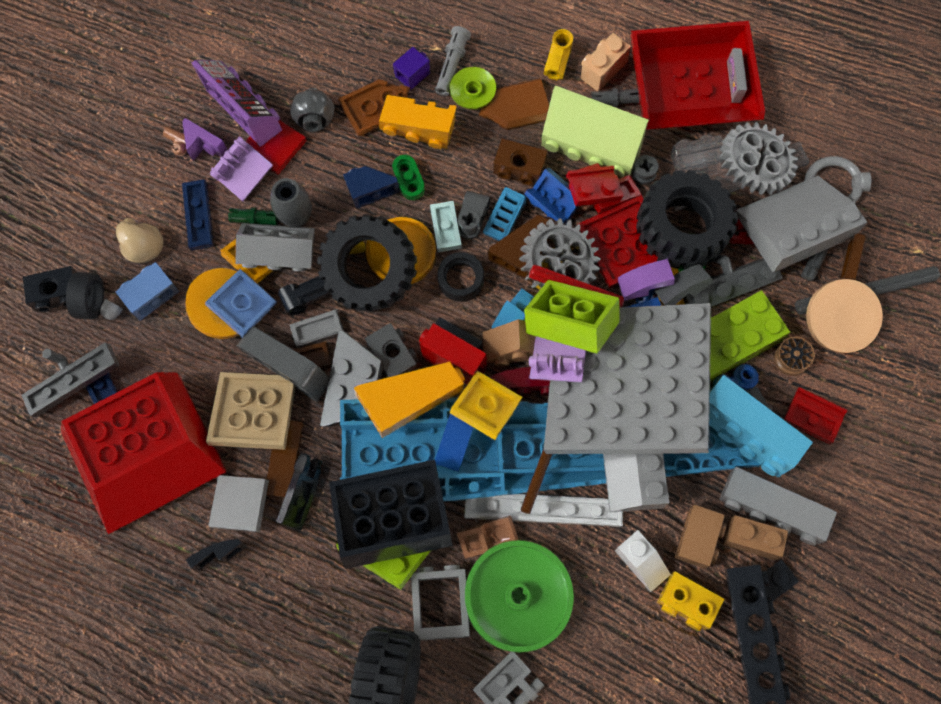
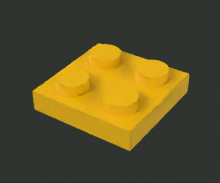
M477 371L451 407L450 414L496 440L520 404L522 397Z

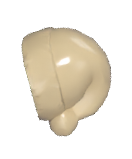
M126 218L116 227V236L120 243L121 254L128 261L146 263L158 257L162 251L163 236L155 226L145 223L136 224L132 218Z

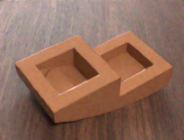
M511 515L457 533L465 559L484 554L487 550L498 544L519 540Z

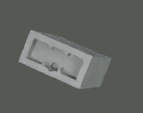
M460 565L444 566V571H433V567L417 568V573H413L411 576L414 633L419 636L420 641L470 637V624L465 605L466 571L465 569H460ZM459 578L462 625L422 628L419 581Z

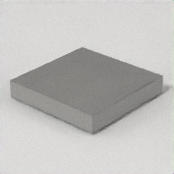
M219 475L208 527L260 533L269 481L259 478Z

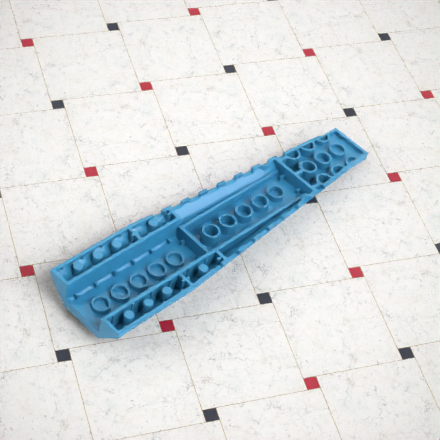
M449 398L384 438L381 437L358 399L340 400V427L342 429V477H340V480L435 460L450 416L451 407L458 398ZM521 401L496 440L473 427L459 472L436 465L443 501L449 502L527 493L544 448L548 403L536 404ZM709 426V453H663L666 477L731 470L735 467L749 468L761 466L754 459H748L743 456L739 448L732 442L728 443L721 439L718 432L711 426ZM552 454L539 491L606 484L603 454Z

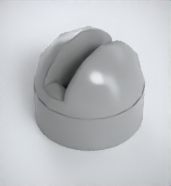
M106 299L100 308L101 315L108 320L116 319L123 310Z

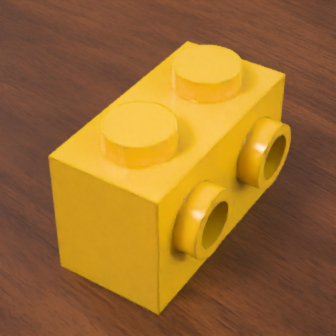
M673 572L657 603L662 605L661 610L673 617H676L678 614L687 619L685 624L697 631H701L702 628L705 630L711 628L724 598L683 575Z

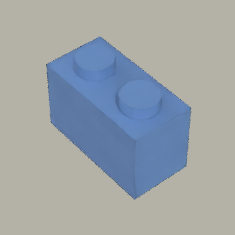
M155 262L143 268L140 274L132 280L124 282L115 292L130 312L141 321L180 291Z

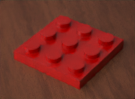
M642 195L578 223L580 224L579 232L589 231L586 236L587 240L595 239L591 247L599 249L594 253V256L600 258L596 265L600 268L599 271L609 289L619 285L618 277L638 267L656 262L658 259L655 254L651 256L646 251L648 246L641 244L639 239L641 233L637 232V214L644 199Z

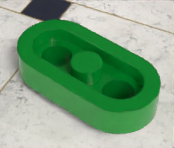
M409 155L396 157L392 168L402 195L412 201L420 199L424 195L425 186L415 160ZM403 168L409 169L406 172L401 171ZM413 187L417 188L415 192L409 191Z

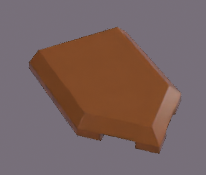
M541 78L496 88L493 100L481 109L479 116L486 120L494 121L506 130L546 121L549 103Z
M378 79L339 98L338 102L356 135L360 137L379 127V119L387 95L407 98L410 87L389 84L388 81Z

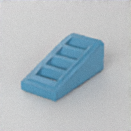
M505 187L484 228L483 234L498 241L509 235L526 205V196ZM503 208H506V209L512 211L513 214H510V213H508V212H505V211H503L502 209H503ZM498 216L508 220V224L497 219ZM493 225L505 229L504 232L492 228Z

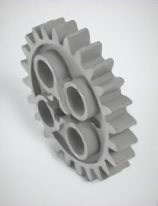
M746 122L743 127L739 124L735 130L731 129L722 141L723 145L720 151L723 153L719 158L725 160L722 168H729L726 175L735 176L733 183L742 182L741 189L749 186L750 193L758 189L760 195H763L765 191L772 195L775 190L779 193L783 187L786 188L796 176L794 172L798 169V166L795 165L798 158L792 156L796 150L788 148L791 142H784L782 140L784 134L777 136L775 128L770 132L766 124L763 128H760L757 122L752 127Z
M561 218L555 224L552 219H549L546 222V226L540 223L537 229L533 228L529 232L531 236H527L524 239L527 245L522 246L520 250L526 254L521 256L519 260L526 262V265L521 268V271L530 272L533 265L541 266L542 262H544L552 271L566 275L565 269L571 271L574 279L590 284L589 282L596 279L593 273L600 269L594 265V263L600 260L599 257L594 256V253L599 249L591 247L595 239L587 240L588 230L583 233L579 232L580 224L572 228L571 220H568L563 225ZM547 239L554 242L555 249L548 246ZM570 246L577 249L578 256L571 252ZM529 275L526 276L525 280H530ZM534 280L531 287L535 288L539 285L542 288L544 284Z

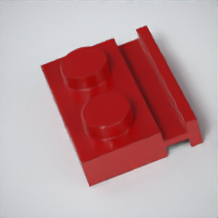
M614 166L568 171L566 178L569 179V188L575 207L622 200L624 195L618 177L614 173Z
M799 387L783 420L792 427L831 445L835 440L847 410Z

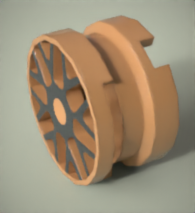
M798 336L789 337L776 349L774 363L783 374L797 376L804 373L813 363L815 357L814 349L804 338Z

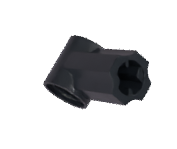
M317 276L299 285L293 283L282 287L278 291V295L287 315H298L304 312L308 305L330 296L331 293L327 292L323 286L325 284L324 280Z

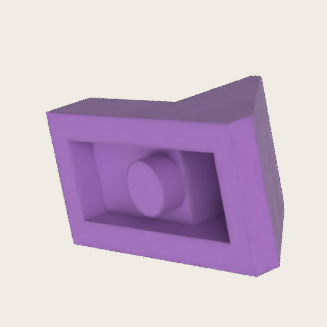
M186 118L182 121L186 149L193 161L203 149L212 156L216 154L219 157H223L225 151H228L223 140Z

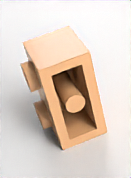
M614 33L607 39H602L596 50L592 54H587L581 63V79L596 91H600L628 62L631 46Z

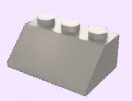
M242 223L236 234V264H242V267L256 268L257 265L267 266L271 270H279L282 267H291L294 271L311 269L315 228Z
M663 453L603 454L610 512L663 509L669 504Z

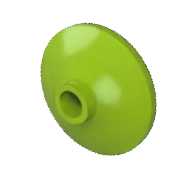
M467 67L453 76L450 82V94L454 102L466 109H479L488 105L493 100L496 94V82L487 70L479 67Z

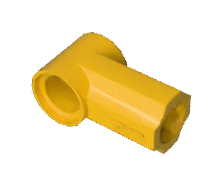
M560 29L554 33L544 69V75L556 81L563 79L567 62L572 52L573 35L566 29ZM559 43H564V44H566V45H565V46H560V45H558V44H559Z

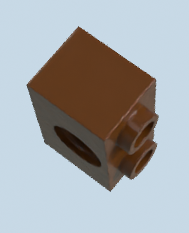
M502 138L493 162V174L501 179L520 181L527 186L535 185L544 172L548 151ZM520 162V163H523V164H525V165H524V166H521V167H518V166H516V165H514V164Z

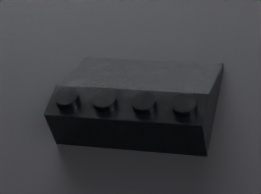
M435 460L329 482L339 554L345 569L453 546Z

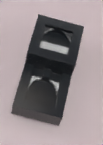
M240 539L218 542L194 553L186 559V562L191 569L199 571L216 557L223 562L229 561L246 548L247 545Z

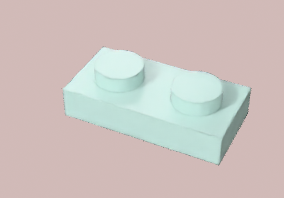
M454 201L431 204L430 210L437 251L444 252L462 249Z

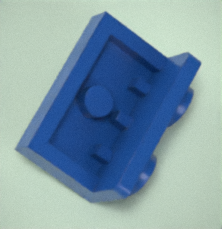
M551 168L545 169L534 187L526 190L524 193L532 205L540 208L547 214V217L555 221L561 218L563 223L567 222L579 208V206L575 207L569 184Z

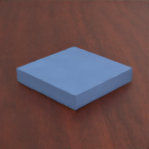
M241 269L205 302V305L242 338L252 326H255L277 304L273 297Z

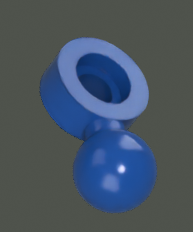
M747 364L739 365L732 372L731 377L725 375L745 391L753 388L759 380L756 369ZM743 373H746L750 379L744 378ZM719 375L714 379L713 386L723 375Z

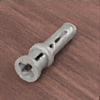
M454 26L451 30L452 37L450 43L445 48L446 59L435 88L436 93L439 95H449L450 82L456 73L460 59L466 53L464 48L466 42L470 40L471 33L464 27Z

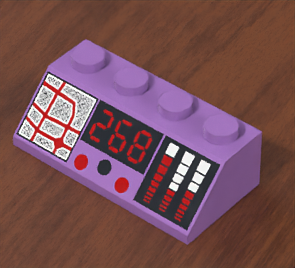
M194 60L192 62L206 91L260 147L282 131L278 122L280 117L273 108L268 109L263 98L259 94L254 95L251 86L245 80L242 82L239 80V75L232 66L227 67L222 61Z

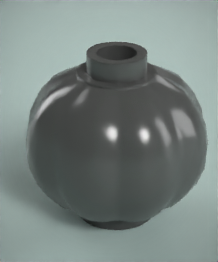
M309 88L296 94L290 108L292 119L308 132H318L326 128L331 123L335 111L331 98L316 88Z

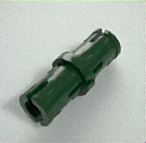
M251 207V209H229V212H232L228 213L229 223L276 226L279 224L276 222L279 219L273 211L257 210L256 207Z

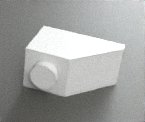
M639 530L615 550L650 592L671 575L657 551Z

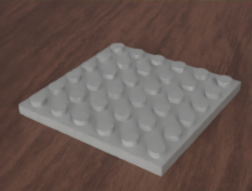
M710 303L619 308L620 322L598 354L586 351L582 382L550 380L544 451L546 454L709 453Z

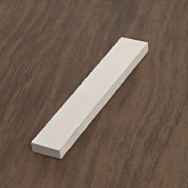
M526 494L465 500V519L495 520L511 515L512 521L623 526V512H610L608 499L537 495L530 514L520 510Z

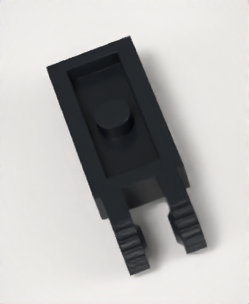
M305 453L298 457L294 466L295 472L276 520L277 523L300 531L302 530L319 483L318 479L323 466L321 460L316 458L311 461V457Z

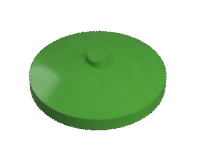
M508 541L490 548L475 562L466 581L465 605L472 626L485 641L505 651L529 652L548 645L564 630L573 609L574 593L568 571L555 554L533 542Z

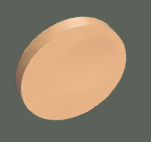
M851 279L831 281L820 287L811 297L806 312L807 326L814 340L825 349L839 353L855 352L868 346L878 335L883 318L880 301L872 289L859 281Z

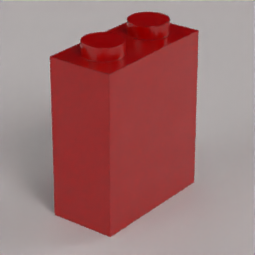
M434 323L430 329L426 328L419 338L424 360L434 366L450 362L453 368L458 367L465 378L463 383L467 385L477 371L484 374L487 369V354Z

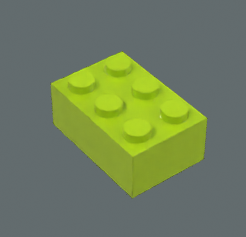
M548 280L524 309L526 334L597 354L620 322L618 297Z

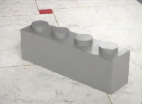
M738 467L730 471L719 500L725 502L724 505L734 511H740L741 509L750 513V518L765 523V521L770 522L777 528L788 530V534L792 532L801 536L800 540L813 546L826 542L837 514L836 511Z

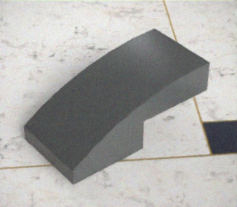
M698 264L674 275V285L656 288L654 292L664 305H676L688 293L696 297L714 280Z

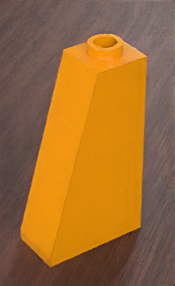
M450 362L361 384L354 387V390L377 431L384 438L463 391V381H465V378L458 367L453 368Z

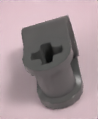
M469 190L466 191L458 216V229L462 238L471 240L479 235L489 209L491 196Z

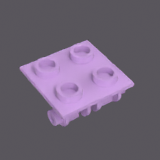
M239 136L237 140H234V144L229 150L225 151V155L220 157V161L216 166L211 168L210 175L219 180L244 202L273 165Z
M536 336L533 356L529 357V366L531 367L529 378L582 382L586 350Z

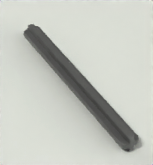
M932 266L864 284L872 289L876 295L936 281L940 277L938 267ZM811 297L797 300L794 303L797 314L807 312Z

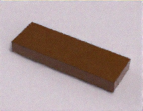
M290 421L285 450L272 449L266 479L269 481L266 495L268 497L285 498L299 455L304 425L302 422Z

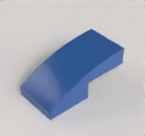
M452 414L449 416L435 462L438 466L459 472L473 427Z

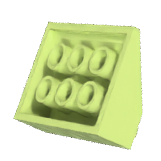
M555 85L542 133L541 146L550 152H559L567 155L572 160H580L589 165L599 163L601 167L614 166V173L617 177L631 176L635 161L640 155L648 119Z

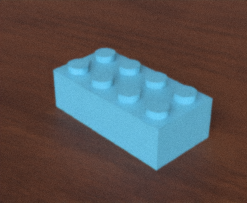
M725 375L710 389L709 426L718 432L721 439L736 445L743 456L748 459H754L762 465V470L767 474L778 478L793 469L813 443Z

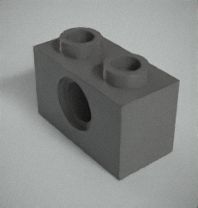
M391 323L365 337L367 346L372 354L384 361L383 371L387 378L418 370L416 362L419 359L412 348L407 350L403 343L406 341L403 333L399 328L395 330ZM392 349L400 351L399 355L394 358L387 356L388 352Z

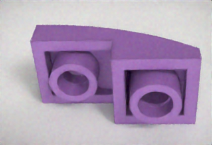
M668 259L649 263L618 277V283L624 300L648 296L650 289L674 285L675 280Z

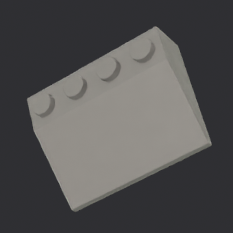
M819 176L735 210L741 224L773 273L853 238L867 223L852 200Z

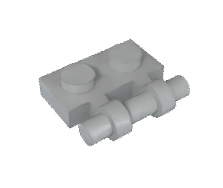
M510 652L473 691L485 704H527L530 700L534 701L538 697L537 693L544 687V684L536 678L529 685L524 678L531 670L515 652ZM518 685L523 692L511 703L506 696Z

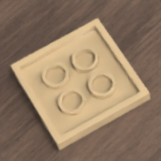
M220 372L206 440L209 446L285 450L296 386L280 375Z

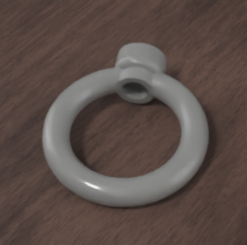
M828 156L814 162L807 170L804 179L806 181L815 177L825 167L838 166L847 170L852 176L851 184L853 190L848 198L854 203L859 200L863 192H868L871 189L870 172H861L853 162L838 156Z

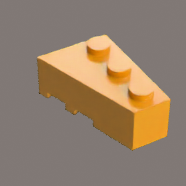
M387 95L379 119L380 130H383L385 134L390 136H396V134L404 136L408 141L414 143L419 141L428 143L430 147L435 149L448 148L455 124L457 106L449 105L448 109L436 107V102L428 101L426 106L415 104V99Z

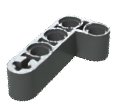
M254 326L236 345L246 355L293 383L306 396L316 402L327 390L329 377L315 363Z

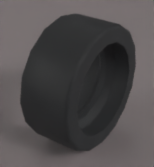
M456 252L448 255L438 268L439 287L447 298L456 302H466L475 298L481 292L484 285V269L481 262L474 255L466 252ZM457 265L469 266L474 270L475 281L471 287L466 289L452 288L447 282L448 271Z
M90 272L74 273L69 279L66 290V305L69 314L76 319L94 320L98 318L101 313V305L104 302V285L100 275Z

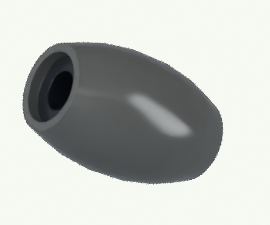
M289 178L280 179L273 185L270 203L275 216L289 227L304 226L312 212L311 199L306 189L297 181Z

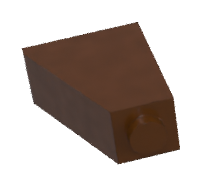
M538 214L492 245L488 250V260L525 279L529 275V271H521L526 262L519 260L521 256L526 254L520 250L522 246L527 245L524 239L527 236H531L529 232L533 228L537 229L540 223L546 226V222L552 218H544ZM547 239L548 246L552 248L554 242Z

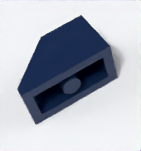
M367 166L353 168L348 173L343 174L356 209L400 192L396 177Z

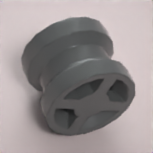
M642 155L637 158L632 171L633 179L641 185L651 184L658 171L657 160L650 155Z

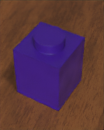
M414 47L410 48L393 63L395 77L405 86L410 87L411 91L430 74L429 58L424 52H419Z

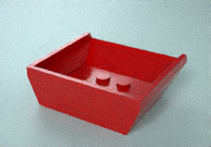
M749 21L631 31L630 37L642 118L648 119L646 130L764 120L765 106ZM733 48H741L744 60L747 91L740 103H732L727 60Z
M156 372L61 421V434L108 534L226 472V467L216 447L209 446L206 442L208 431L180 374L177 372Z

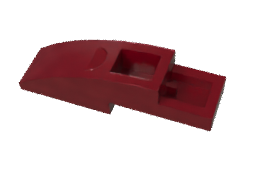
M531 367L507 370L489 376L492 380L521 397L530 396L531 393H541L542 396H549L550 380L530 379Z

